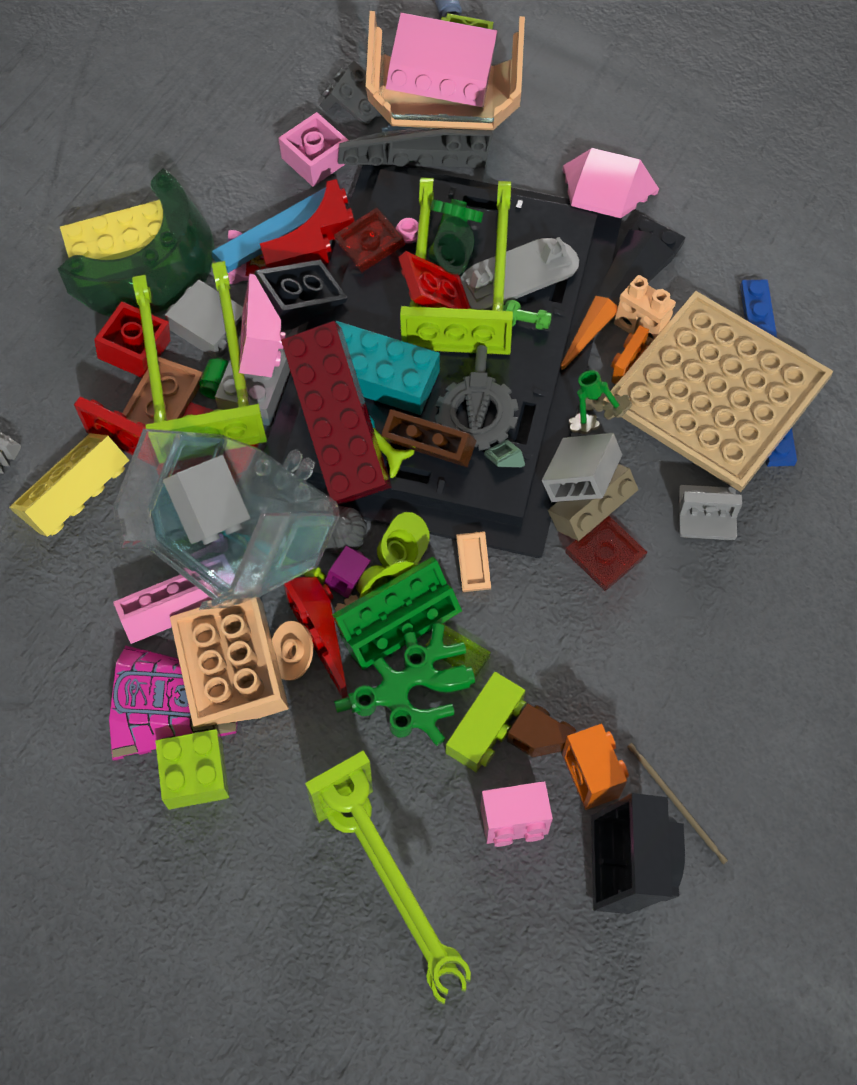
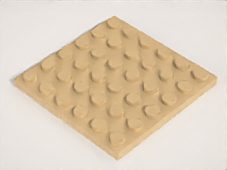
M695 291L613 387L611 393L613 396L628 395L629 400L632 402V407L621 416L623 419L739 492H742L828 382L833 371ZM607 397L603 399V406L609 403Z

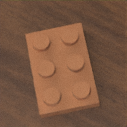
M158 357L167 420L182 418L189 403L192 402L200 388L199 382L203 372ZM148 369L122 412L128 420L134 423L141 422L145 425L154 423V406Z

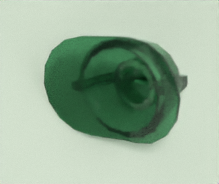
M459 217L445 219L428 250L430 262L442 267L451 274L459 275L464 272L474 247V235L470 226Z

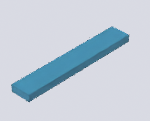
M326 187L212 251V258L216 262L225 261L227 273L259 256L262 254L260 243L282 237L294 231L315 213L322 202Z

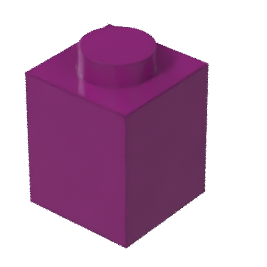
M346 546L330 568L324 584H327L329 588L348 599L355 590L360 576L367 570L371 560L366 558L361 552Z

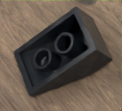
M321 260L256 270L254 273L281 319V331L295 329L345 303L348 299Z

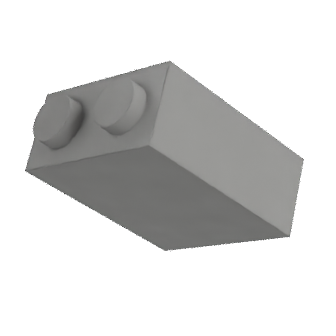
M198 280L193 286L186 289L184 295L175 304L168 308L165 318L169 322L170 331L214 359L220 358L229 348L219 292ZM231 300L237 337L239 338L243 307Z
M614 433L562 439L542 479L551 502L600 499L604 497L622 457V452Z
M223 455L163 479L191 544L201 540L204 545L220 539L218 533L225 531L226 535L236 532L242 529L240 523L251 519Z

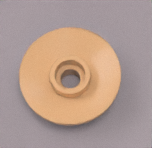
M287 621L275 631L272 642L281 678L284 680H296L303 676L310 666L313 656V641L310 632L304 624L297 621Z

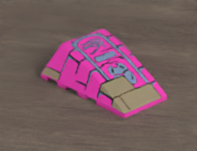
M130 646L124 647L116 662L109 717L113 761L136 753L139 755L152 752L151 750L156 749L155 740L217 729L220 737L237 733V722L196 728L193 726L178 658Z

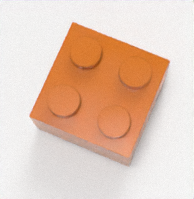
M602 723L568 735L562 752L585 810L620 798L627 783L626 778L629 777L623 760L618 761L614 749H616L614 738L610 731L605 732Z

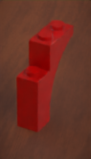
M337 179L327 181L326 191L321 204L303 225L282 237L260 243L266 269L317 260L327 264L329 263L327 253L332 252L329 241L352 235L351 224L355 223L351 208L346 209L345 204L348 203L346 191L344 188H339Z

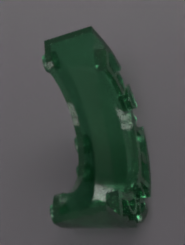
M164 168L151 180L152 191L156 194L163 207V220L159 232L145 248L133 255L115 260H98L75 255L67 259L58 268L67 293L98 313L111 317L121 301L139 309L132 277L146 275L147 286L150 287L152 303H150V309L153 315V313L166 310L172 304H175L184 295L186 289L193 286L198 280L205 283L211 272L212 251L215 250L210 227L176 178Z

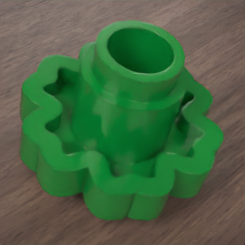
M432 199L430 210L443 213L439 226L442 228L440 235L459 240L462 233H465L468 220L481 223L483 212L466 208L467 202L451 199V203Z

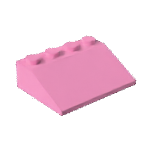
M401 13L389 65L386 89L484 107L497 30Z

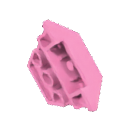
M594 148L566 163L562 169L563 173L566 174L565 183L568 184L571 206L622 218L634 210L637 203L646 202L649 195L655 196L659 191L658 186L641 160Z

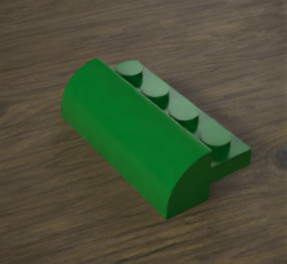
M431 557L332 614L346 648L358 666L364 670L374 664L379 658H384L406 645L404 639L406 633L415 632L416 638L432 630L433 624H442L462 612L453 588L447 584L438 561Z

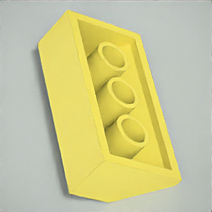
M90 433L9 508L39 534L47 537L49 535L53 536L64 527L63 522L67 518L75 516L85 507L84 503L91 496L95 497L104 490V484L110 478L118 477L125 470L124 465L130 460L108 435Z

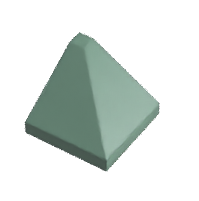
M505 440L484 452V455L498 467L525 466L522 451L509 440Z

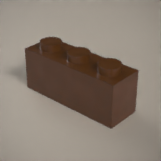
M391 409L381 434L384 439L392 444L464 467H468L476 444V440L469 433Z

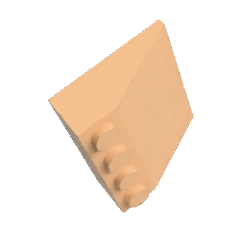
M255 590L170 616L192 723L195 728L258 719L289 709L264 606Z

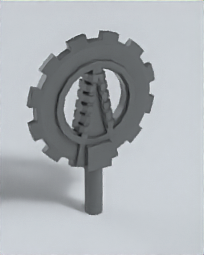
M479 345L476 348L475 371L471 372V376L464 377L463 382L457 385L453 382L445 389L447 392L445 396H439L436 408H439V414L435 415L437 424L469 433L476 440L475 447H479V450L489 449L490 444L496 441L499 444L508 438L506 433L510 428L514 429L518 418L514 417V411L518 410L517 400L511 399L509 395L512 391L505 384L500 386L495 383L496 379L488 377L487 373H485L487 347ZM464 400H466L470 428L460 424L456 417L458 406ZM492 401L497 408L496 418L490 425L482 428L488 405Z

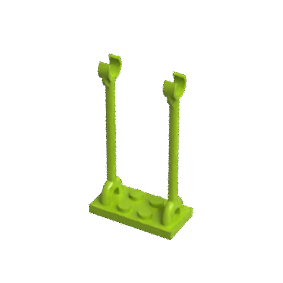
M434 178L420 179V214L416 256L425 260L430 206L432 199H434ZM498 181V220L492 310L421 307V304H416L411 299L409 306H401V340L403 342L432 351L476 353L477 346L483 345L487 347V354L510 355L513 311H503L511 181Z
M225 261L212 263L216 288L219 291L238 408L218 409L206 414L186 415L173 420H167L150 309V303H152L150 287L147 286L146 275L132 277L134 292L140 309L154 406V423L146 424V432L157 462L267 442L259 404L250 405L245 376L239 373L240 348Z
M364 750L306 782L305 786L312 810L318 822L320 823L328 819L335 829L343 833L355 832L428 962L426 979L435 999L443 1005L445 1004L446 999L437 992L438 989L440 993L446 996L449 989L443 987L439 981V978L445 974L455 975L460 980L461 991L466 992V981L470 982L471 976L468 964L462 959L456 949L441 944L370 819L372 806L368 796L373 792L370 761ZM341 812H351L353 817H345ZM454 963L460 965L463 968L465 978Z

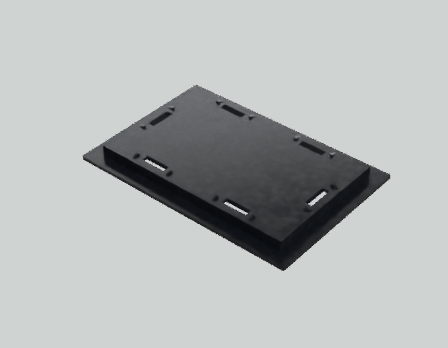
M362 165L348 209L351 208L355 221L354 224H351L352 235L337 239L327 267L348 299L345 303L310 320L305 331L332 321H339L402 341L401 306H409L411 298L398 257L405 251L416 255L417 241L414 243L401 242L396 237L395 229L397 224L404 218L415 219L419 224L420 179L434 178V200L451 203V199L467 202V205L498 210V185L397 165ZM511 187L506 252L537 239H556L560 237L564 243L571 246L579 258L577 271L568 278L562 303L552 302L556 283L514 299L520 303V310L538 313L539 310H546L552 313L549 329H537L534 323L517 320L516 324L512 326L510 355L487 354L485 373H487L488 377L495 378V383L500 386L505 384L512 391L509 394L511 399L517 400L518 410L514 411V417H517L518 421L515 428H510L506 433L508 434L506 440H509L522 451L525 466L498 467L484 455V452L488 449L479 450V447H474L468 467L415 451L411 457L402 460L399 470L429 476L428 484L398 477L390 478L389 476L392 488L338 506L352 507L361 514L364 520L390 525L397 515L410 512L424 520L431 535L457 540V534L485 531L486 545L489 548L535 558L543 556L551 522L548 510L555 505V502H551L542 479L562 439L571 437L572 432L570 431L569 419L576 416L579 404L577 391L581 389L578 378L587 370L594 338L563 370H561V363L611 267L622 218L573 207L570 204L569 198ZM466 206V208L483 212L481 223L468 220L465 233H462L459 240L440 235L442 228L439 226L443 213L430 210L426 260L458 274L461 278L463 273L471 266L494 257L496 254L498 212ZM374 231L384 233L374 265L363 264ZM436 351L440 353V372L421 415L364 397L368 413L375 421V429L382 434L390 409L436 423L435 415L439 414V408H436V403L439 396L444 397L447 393L445 389L453 382L457 385L464 381V377L471 376V372L475 371L476 353ZM290 374L251 487V493L255 496L296 505L300 504L304 499L311 497H321L331 502L293 377ZM464 400L458 406L456 417L460 424L470 428L466 400ZM492 401L488 405L482 428L490 425L496 418L497 408ZM525 405L536 408L527 444L524 445L516 443ZM496 441L495 443L490 444V448L494 447L499 443ZM388 442L394 449L411 450ZM381 452L385 467L390 468L387 457Z

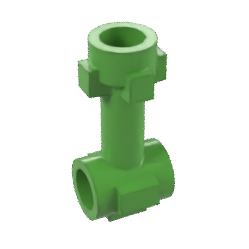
M508 300L503 305V311H513L512 326L519 320L534 323L537 329H549L552 313L546 310H539L538 313L520 310L521 305L515 300Z

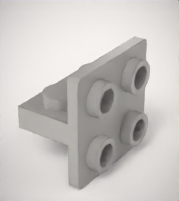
M680 485L679 536L684 538L735 540L737 538V516L742 507V495L736 494L735 488Z

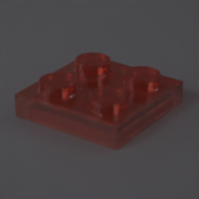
M375 208L334 234L338 245L361 272L406 245L403 236L378 208Z
M607 516L581 540L572 542L566 547L565 551L604 591H607L647 555V551L610 516Z

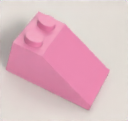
M249 274L242 310L239 373L272 377L274 366L279 367L281 351L278 349H284L281 340L285 338V332H281V319L257 277Z

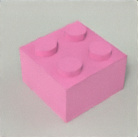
M316 112L279 137L281 158L314 187L345 165L338 164L339 143L349 140Z
M545 781L482 791L480 809L487 844L494 843L496 847L512 844L513 840L525 838L527 842H533L543 839L544 835L548 834L553 818Z

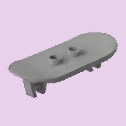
M560 237L556 239H537L507 251L504 303L573 276L579 267L577 253L571 246L564 243ZM495 256L471 266L460 278L471 309H492Z

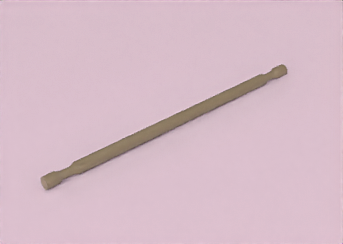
M630 743L627 747L634 752L640 763L724 865L728 861L725 856L718 851L717 846L643 755L637 751L634 744Z

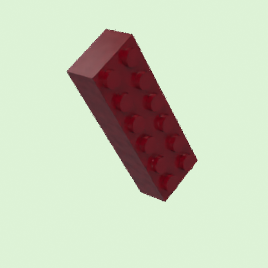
M335 321L282 339L281 342L331 503L341 505L392 488L342 328Z

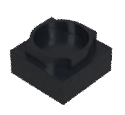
M631 793L591 815L593 911L630 914L658 902L679 897V886L685 865L684 823H678L673 817L669 816L668 797Z

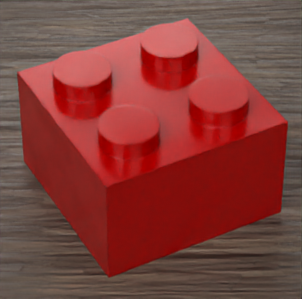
M121 301L94 339L97 358L143 378L148 369L140 309ZM151 314L157 356L160 357L171 341L169 322Z

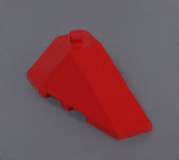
M317 577L287 578L283 580L287 601L298 622L307 627L312 637L314 650L343 699L346 698L348 693L334 618L332 616L331 600L334 598L327 584L321 585Z

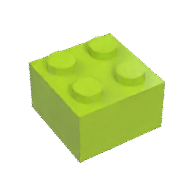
M217 729L155 740L161 798L168 810L230 798L223 744Z

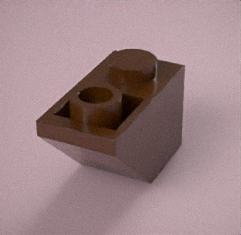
M527 703L509 730L507 742L533 758L562 752L567 736L576 733V729L567 722H558L551 718L550 713L541 706L535 705L533 707Z

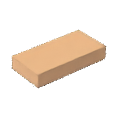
M485 531L457 534L462 591L471 592L491 589Z

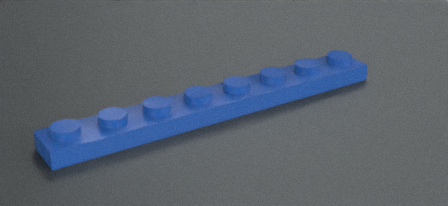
M768 279L742 280L740 290L745 320L777 338ZM792 428L767 458V467L795 466L797 456Z

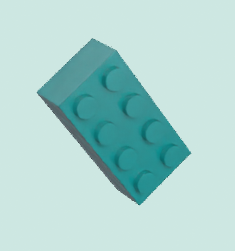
M336 321L342 328L363 397L421 415L440 372V353Z

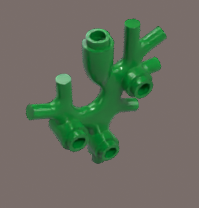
M439 623L433 624L431 640L427 647L418 645L415 632L406 633L404 635L407 647L404 654L405 669L396 671L386 663L383 657L379 658L373 665L382 676L381 684L375 688L361 686L354 693L348 694V698L334 701L336 712L351 710L352 713L356 712L360 716H369L375 712L377 706H386L391 710L389 729L394 736L403 738L408 736L413 728L423 730L436 746L440 745L446 738L436 727L435 723L438 719L455 715L452 703L421 710L410 704L408 693L416 685H422L438 692H455L468 689L470 685L475 684V677L471 666L461 665L444 670H436L433 667L434 662L437 660L466 654L464 642L445 645L443 643L445 626ZM416 660V661H418V662H420V663H419V664H413L412 661ZM362 701H367V702H369L370 704L364 706V705H361L360 703H361ZM403 722L406 726L399 727L397 723Z

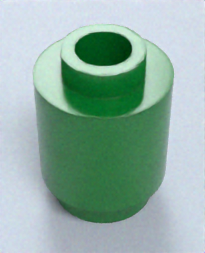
M223 358L208 360L199 382V391L205 397L215 399L216 392L229 363Z

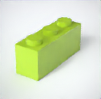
M494 671L447 742L446 754L476 773L481 765L486 767L494 756L495 751L492 748L497 740L503 742L511 729L508 723L513 716L518 718L526 706L527 702L524 701L525 689Z

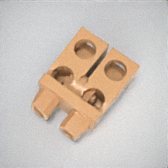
M638 275L620 295L614 324L629 334H634L639 325L649 329V333L655 339L669 323L673 314L672 309L675 307L676 302L670 299L669 292L664 289L656 290L648 285L646 278ZM627 318L632 325L627 324L623 319ZM647 337L646 344L649 346L654 339Z

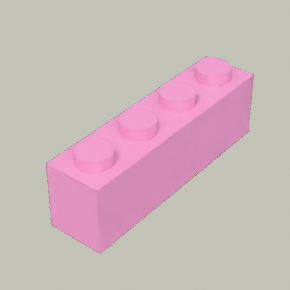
M224 557L116 600L113 603L130 644L171 628L170 616L237 596L239 593L233 575Z

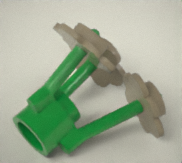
M589 370L582 373L578 378L581 389L577 391L580 401V413L569 419L570 431L587 434L600 427L597 416L588 415L586 411H593L595 409V411L601 412L604 410V417L608 420L623 416L632 407L629 396H613L607 382H602L597 371ZM607 397L609 403L603 406V399Z

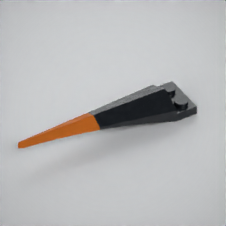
M640 215L633 227L629 229L561 363V370L565 369L616 315L620 295L638 275H641L647 279V282H650L674 259L684 244L685 236Z

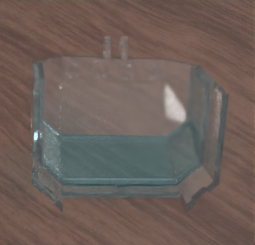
M143 429L113 506L115 520H120L123 534L119 536L121 549L148 548L213 599L202 602L199 610L228 608L261 597L307 571L316 569L340 515L335 500L305 481L312 475L315 462L308 457L301 461L303 454L297 449L288 453L287 459H285L282 465L260 449L221 434ZM223 455L251 519L240 523L242 529L228 535H226L225 531L218 533L220 539L204 545L202 540L191 544L163 479Z

